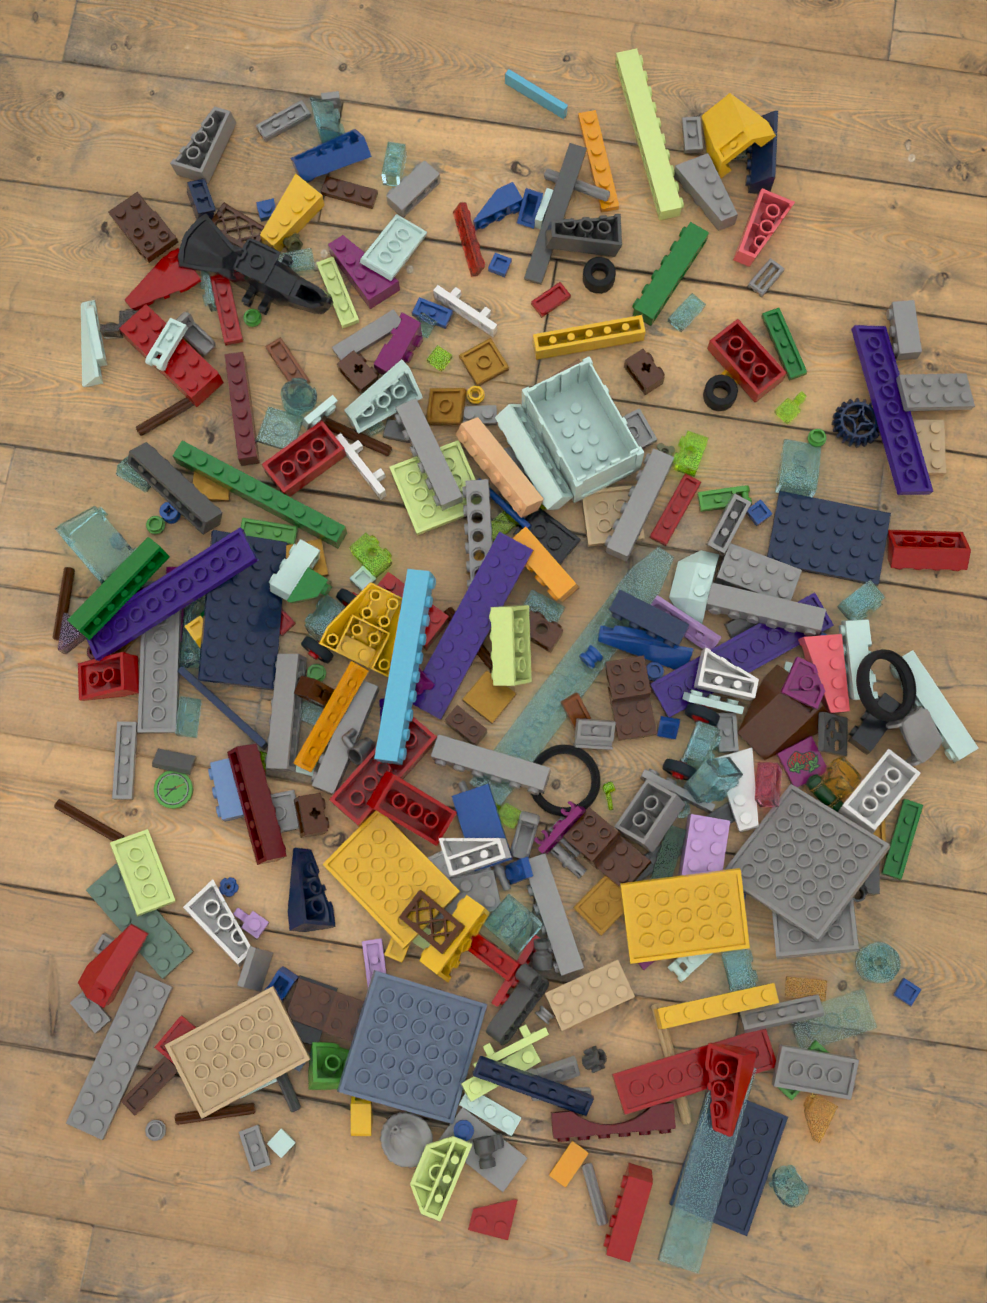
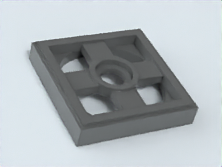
M819 712L818 751L841 757L847 756L848 718L827 712ZM835 721L839 722V732L835 729ZM836 740L839 741V750L835 751Z

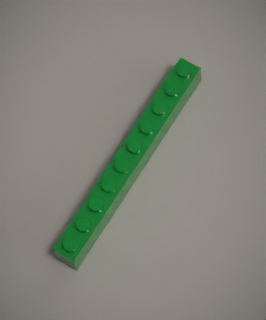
M183 440L173 454V458L178 465L230 490L231 493L294 526H298L301 530L337 549L347 534L346 526Z

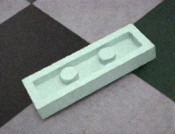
M691 690V693L684 692L682 699L688 702L742 714L744 710L743 706L738 705L739 701L727 698V701H722L720 696L713 694L705 697L702 696L703 692Z
M465 1093L459 1103L463 1108L510 1136L513 1135L521 1120L520 1116L485 1095L470 1102Z

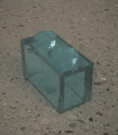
M388 142L382 169L383 185L396 187L400 184L407 157L406 144Z
M869 580L837 607L848 620L865 619L868 617L867 612L871 609L874 612L883 605L881 601L885 596Z
M740 949L721 952L730 992L756 987L758 976L756 970H752L751 962H753L751 950Z

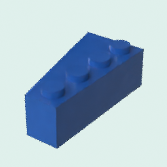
M353 129L290 159L297 175L304 181L310 182L315 177L328 174L372 156L365 137L356 129Z

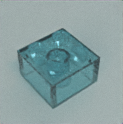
M730 757L707 759L684 786L697 803L721 801L727 796V792L739 784L738 780L743 776V773Z
M508 894L483 925L518 955L544 924L532 912Z

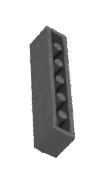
M145 442L129 451L127 464L198 531L204 535L220 525L223 513L220 508L215 506L206 495L202 494L193 483L189 482L180 471L176 470L167 459L163 458L154 447Z

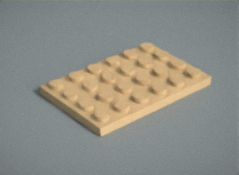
M274 986L165 1045L201 1119L311 1059Z

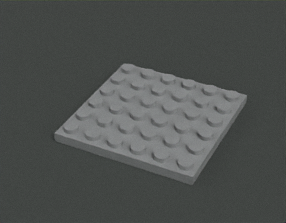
M790 784L724 870L740 868L743 892L820 942L890 849V844Z

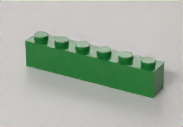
M692 222L689 223L687 228L685 226L682 228L678 242H673L670 247V254L663 257L660 263L662 266L652 274L651 283L644 286L641 292L643 295L633 303L632 308L634 310L632 316L642 315L644 323L649 326L653 325L707 242L708 231Z
M147 537L67 621L90 640L170 556L161 546Z

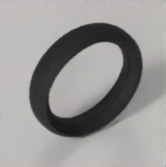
M886 649L873 651L862 659L857 670L856 686L859 698L865 709L875 718L887 722L897 721L908 715L916 700V682L913 672L905 659L896 652ZM878 659H884L892 663L902 682V704L894 712L882 709L871 691L870 669Z
M556 745L539 754L533 763L543 765L545 761L555 755L569 754L576 756L586 764L591 774V788L586 798L576 806H583L585 809L589 808L599 793L601 783L600 772L594 759L583 749L575 748L572 745ZM531 793L538 806L552 815L567 817L561 813V809L563 808L567 812L571 811V807H558L549 803L541 793L539 795Z

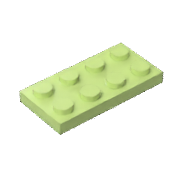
M148 829L110 842L112 852L137 916L175 903L174 895Z

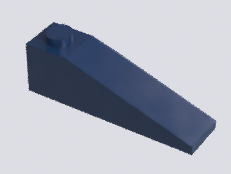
M296 847L293 849L287 911L289 931L310 932L336 927L334 908L331 901L328 902L324 892L327 889L325 884H321L318 876L320 871L310 849Z

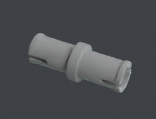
M559 843L549 852L562 863L564 868L567 867L577 876L578 879L587 871L574 859L575 856L573 854L570 855Z

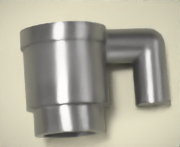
M351 728L341 739L348 748L347 755L349 759L359 765L374 750L375 743L370 738L365 737L354 744L351 739L357 734V731Z

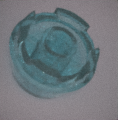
M293 378L285 383L281 389L282 406L291 415H302L312 410L316 405L317 391L315 387L313 389L306 383L307 380Z

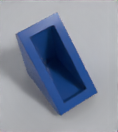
M528 188L525 189L517 220L518 224L535 228V218L543 199V193Z

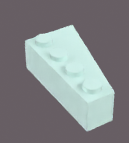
M401 359L344 411L351 425L359 434L395 414L397 406L415 398L418 401L423 397L409 366Z

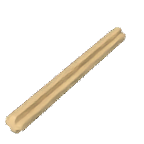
M661 1003L653 1004L651 1009L665 1058L675 1055L669 1028L658 1029L654 1009L663 1006ZM687 1096L675 1099L682 1124L692 1123L693 1119Z

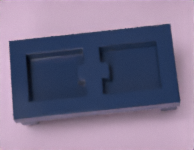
M200 179L187 182V195L196 220L205 214L212 220L216 209L206 180Z

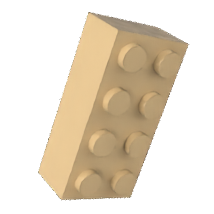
M615 960L544 993L561 1031L635 997L619 960Z

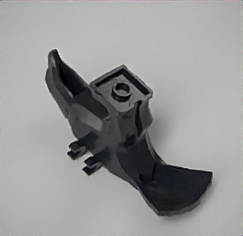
M207 214L197 218L182 238L178 254L179 267L214 272L227 278L240 288L246 290L241 302L249 308L253 304L255 295L263 298L258 310L264 315H267L271 303L278 306H291L292 308L313 314H324L334 303L331 294L300 277L291 269L294 262L291 256L285 254L282 262H279V251L252 238L247 239L243 248L231 244Z

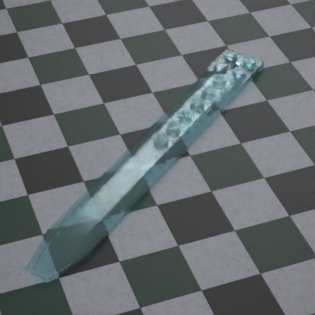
M657 547L627 572L493 751L534 762L567 718L560 702L575 692L579 693L582 698L605 667V662L609 661L618 650L615 647L598 641L600 626L614 628V626H625L633 628L628 625L629 621L625 619L619 621L611 616L612 612L609 611L619 589L651 605L662 589L674 559L672 555ZM589 645L595 647L603 656V660L598 661L593 669L587 667L579 657L581 653L587 651ZM474 776L469 784L475 788L490 784L495 803L500 807L514 789L509 786V783L503 781L501 784H494L490 777L483 776V778Z

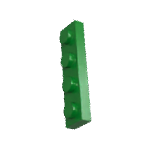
M780 308L762 313L761 317L789 381L806 375V367Z
M908 799L902 800L890 841V849L887 851L881 874L902 880L922 812V804Z

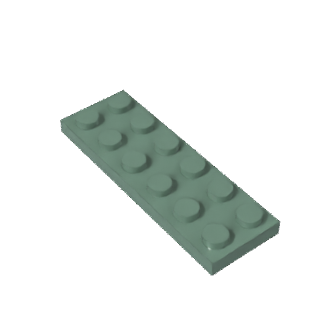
M117 863L86 890L121 932L130 924H133L148 933L139 953L162 979L166 978L194 952L157 909L140 916L136 915Z

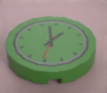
M166 771L161 774L154 785V795L158 803L170 809L185 806L192 798L194 791L193 783L188 775L174 771Z

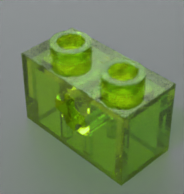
M687 430L686 436H681L678 444L681 447L680 452H676L674 455L673 463L675 466L673 470L695 477L709 438Z
M365 533L349 547L350 552L377 578L393 564L392 555L386 548L382 550L375 536H369ZM370 552L373 553V554L375 553L376 556H375V557L372 556V555L369 556V553H370Z

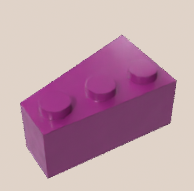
M403 312L399 316L401 318L397 329H392L391 333L393 336L387 344H384L374 362V368L381 375L387 373L401 359L405 363H409L414 355L413 351L416 347L419 348L423 342L421 322Z

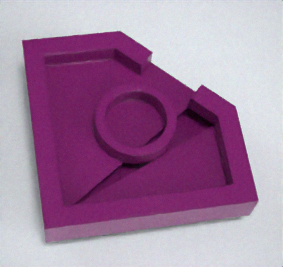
M796 657L780 693L814 709H818L825 689L823 684H821L816 665Z

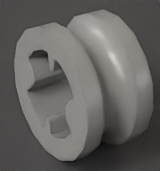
M542 1005L540 1006V1011L535 1012L547 1024L550 1023L549 1020L551 1018H554Z

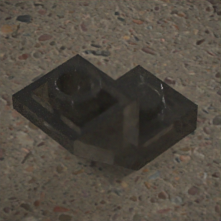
M134 309L119 311V324L112 322L100 324V332L104 339H123L124 336L119 328L138 311Z

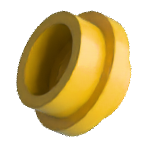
M472 386L467 390L466 397L470 403L479 404L484 400L485 393L481 387ZM477 393L479 396L474 398L472 395Z

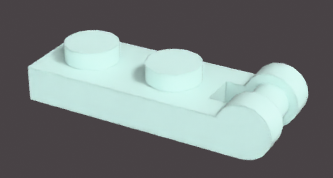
M170 318L147 355L145 363L150 366H157V369L164 371L173 352L187 331V325Z
M713 953L679 957L667 968L678 976L677 979L681 983ZM682 962L688 967L684 971L679 966Z

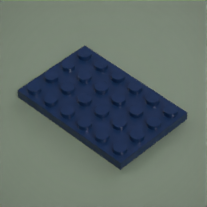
M779 491L767 557L801 569L804 572L878 586L891 513Z
M709 1090L669 1205L748 1236L788 1116L744 1099L733 1136L729 1137L714 1131L712 1128L710 1110L712 1099L711 1090Z

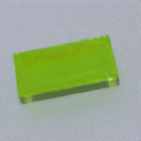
M505 511L491 521L492 541L494 542L499 532L506 535L519 524Z

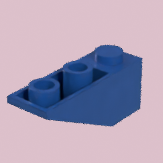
M513 182L498 188L473 220L475 231L484 229L490 223L501 221L505 216L520 211L523 198Z

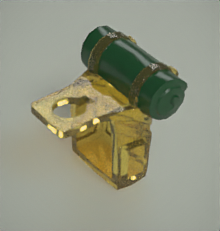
M845 757L834 759L827 766V771L821 777L818 774L812 775L805 783L809 791L820 802L836 812H839L844 804L842 799L847 794L855 791L862 778L856 768Z

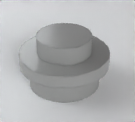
M161 1120L150 1121L145 1129L146 1136L152 1141L162 1139L166 1133L165 1124Z

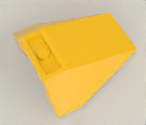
M731 93L701 116L706 153L709 154L720 178H723L732 171L728 163L750 145L756 142L762 147L776 136L768 121Z
M370 582L327 625L319 644L389 677L402 598Z

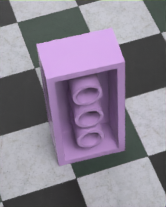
M695 814L688 815L678 876L723 870L730 821Z

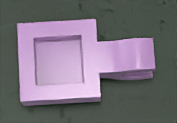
M237 908L233 915L244 922L241 928L257 939L270 923L254 911L248 915L240 908Z

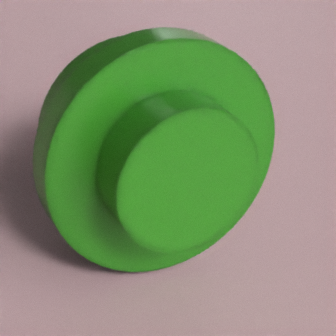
M249 309L244 313L243 320L247 326L256 327L261 323L262 316L258 310Z
M814 429L809 432L807 439L810 445L821 447L825 444L827 437L823 430Z
M152 516L147 520L146 528L151 534H160L165 529V521L160 516Z
M313 664L307 670V677L322 682L326 677V670L320 664Z

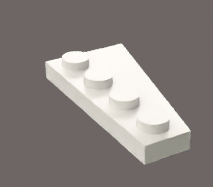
M752 748L715 758V763L739 833L757 828L758 812Z

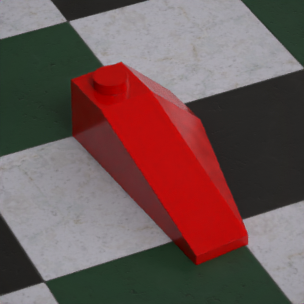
M179 248L170 251L162 257L125 298V302L132 311L141 309L145 304L149 306L161 297H164V299L170 298V294L180 291V293H183L201 282L195 270L179 267Z
M130 924L86 966L78 984L88 999L103 1008L114 1001L148 936L147 932Z
M708 1043L705 1066L709 1072L710 1083L707 1084L708 1090H711L712 1103L710 1104L714 1131L729 1137L733 1136L753 1074L756 1052L740 1046Z

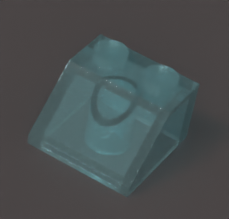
M311 97L310 103L321 143L344 134L343 124L338 122V119H340L338 108L334 109L331 101Z

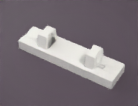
M439 285L435 287L433 293L436 300L490 336H495L497 324L489 319L491 316L490 309L484 307L479 313L459 299L462 294L461 290L457 287L451 293Z
M341 433L337 435V440L345 448L347 458L380 500L386 497V490L380 484V481L386 477L385 473L381 468L372 473L358 456V453L363 450V445L360 441L357 440L350 445Z

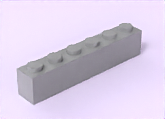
M415 398L397 406V414L394 415L398 425L402 424L404 428L402 431L403 436L412 445L409 447L413 457L417 456L419 463H417L421 474L425 473L427 477L425 483L428 489H432L435 494L432 497L436 506H440L443 511L462 503L463 496L417 399Z
M654 448L651 454L647 453L643 462L646 465L643 470H639L636 477L638 482L636 486L632 485L628 496L630 499L628 503L624 502L620 512L623 514L620 519H616L612 529L615 531L612 536L609 535L605 542V546H607L606 553L627 562L673 465V456Z
M717 583L711 584L706 604V610L715 615L721 613L728 615L732 619L742 618L753 624L763 623L770 628L780 627L792 633L796 631L802 632L808 637L820 635L826 612L824 608Z
M278 654L277 661L275 662L276 675L273 682L274 694L271 700L272 714L269 719L270 733L267 738L268 752L265 758L266 768L273 771L296 772V765L293 762L298 754L303 698L295 695L294 691L300 677L305 676L307 658L300 654Z
M366 681L362 682L333 736L330 738L326 753H322L320 756L318 772L314 771L311 778L312 786L315 789L331 795L339 789L350 763L347 755L348 748L341 738L351 728H354L357 734L351 740L354 744L359 741L378 695V686Z
M439 734L431 754L435 764L446 767L447 764L453 766V769L459 772L467 770L472 772L473 776L479 778L487 776L495 783L501 784L503 781L509 783V786L512 788L520 789V787L528 789L529 793L535 795L545 793L551 774L549 767Z
M546 854L529 858L533 877L528 878L529 885L526 886L530 897L534 896L536 903L533 904L536 916H541L542 923H539L542 934H547L550 940L548 952L554 955L555 961L552 964L555 973L559 972L560 976L583 969L584 966Z

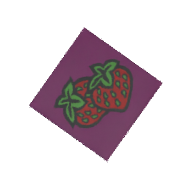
M812 736L776 753L790 783L795 787L805 784L812 775L818 774L820 776L829 771Z

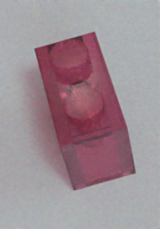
M758 762L755 801L759 807H779L782 769L778 763Z

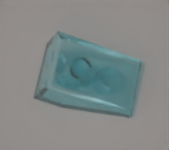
M784 439L775 492L784 491L813 497L816 493L819 477L821 447Z

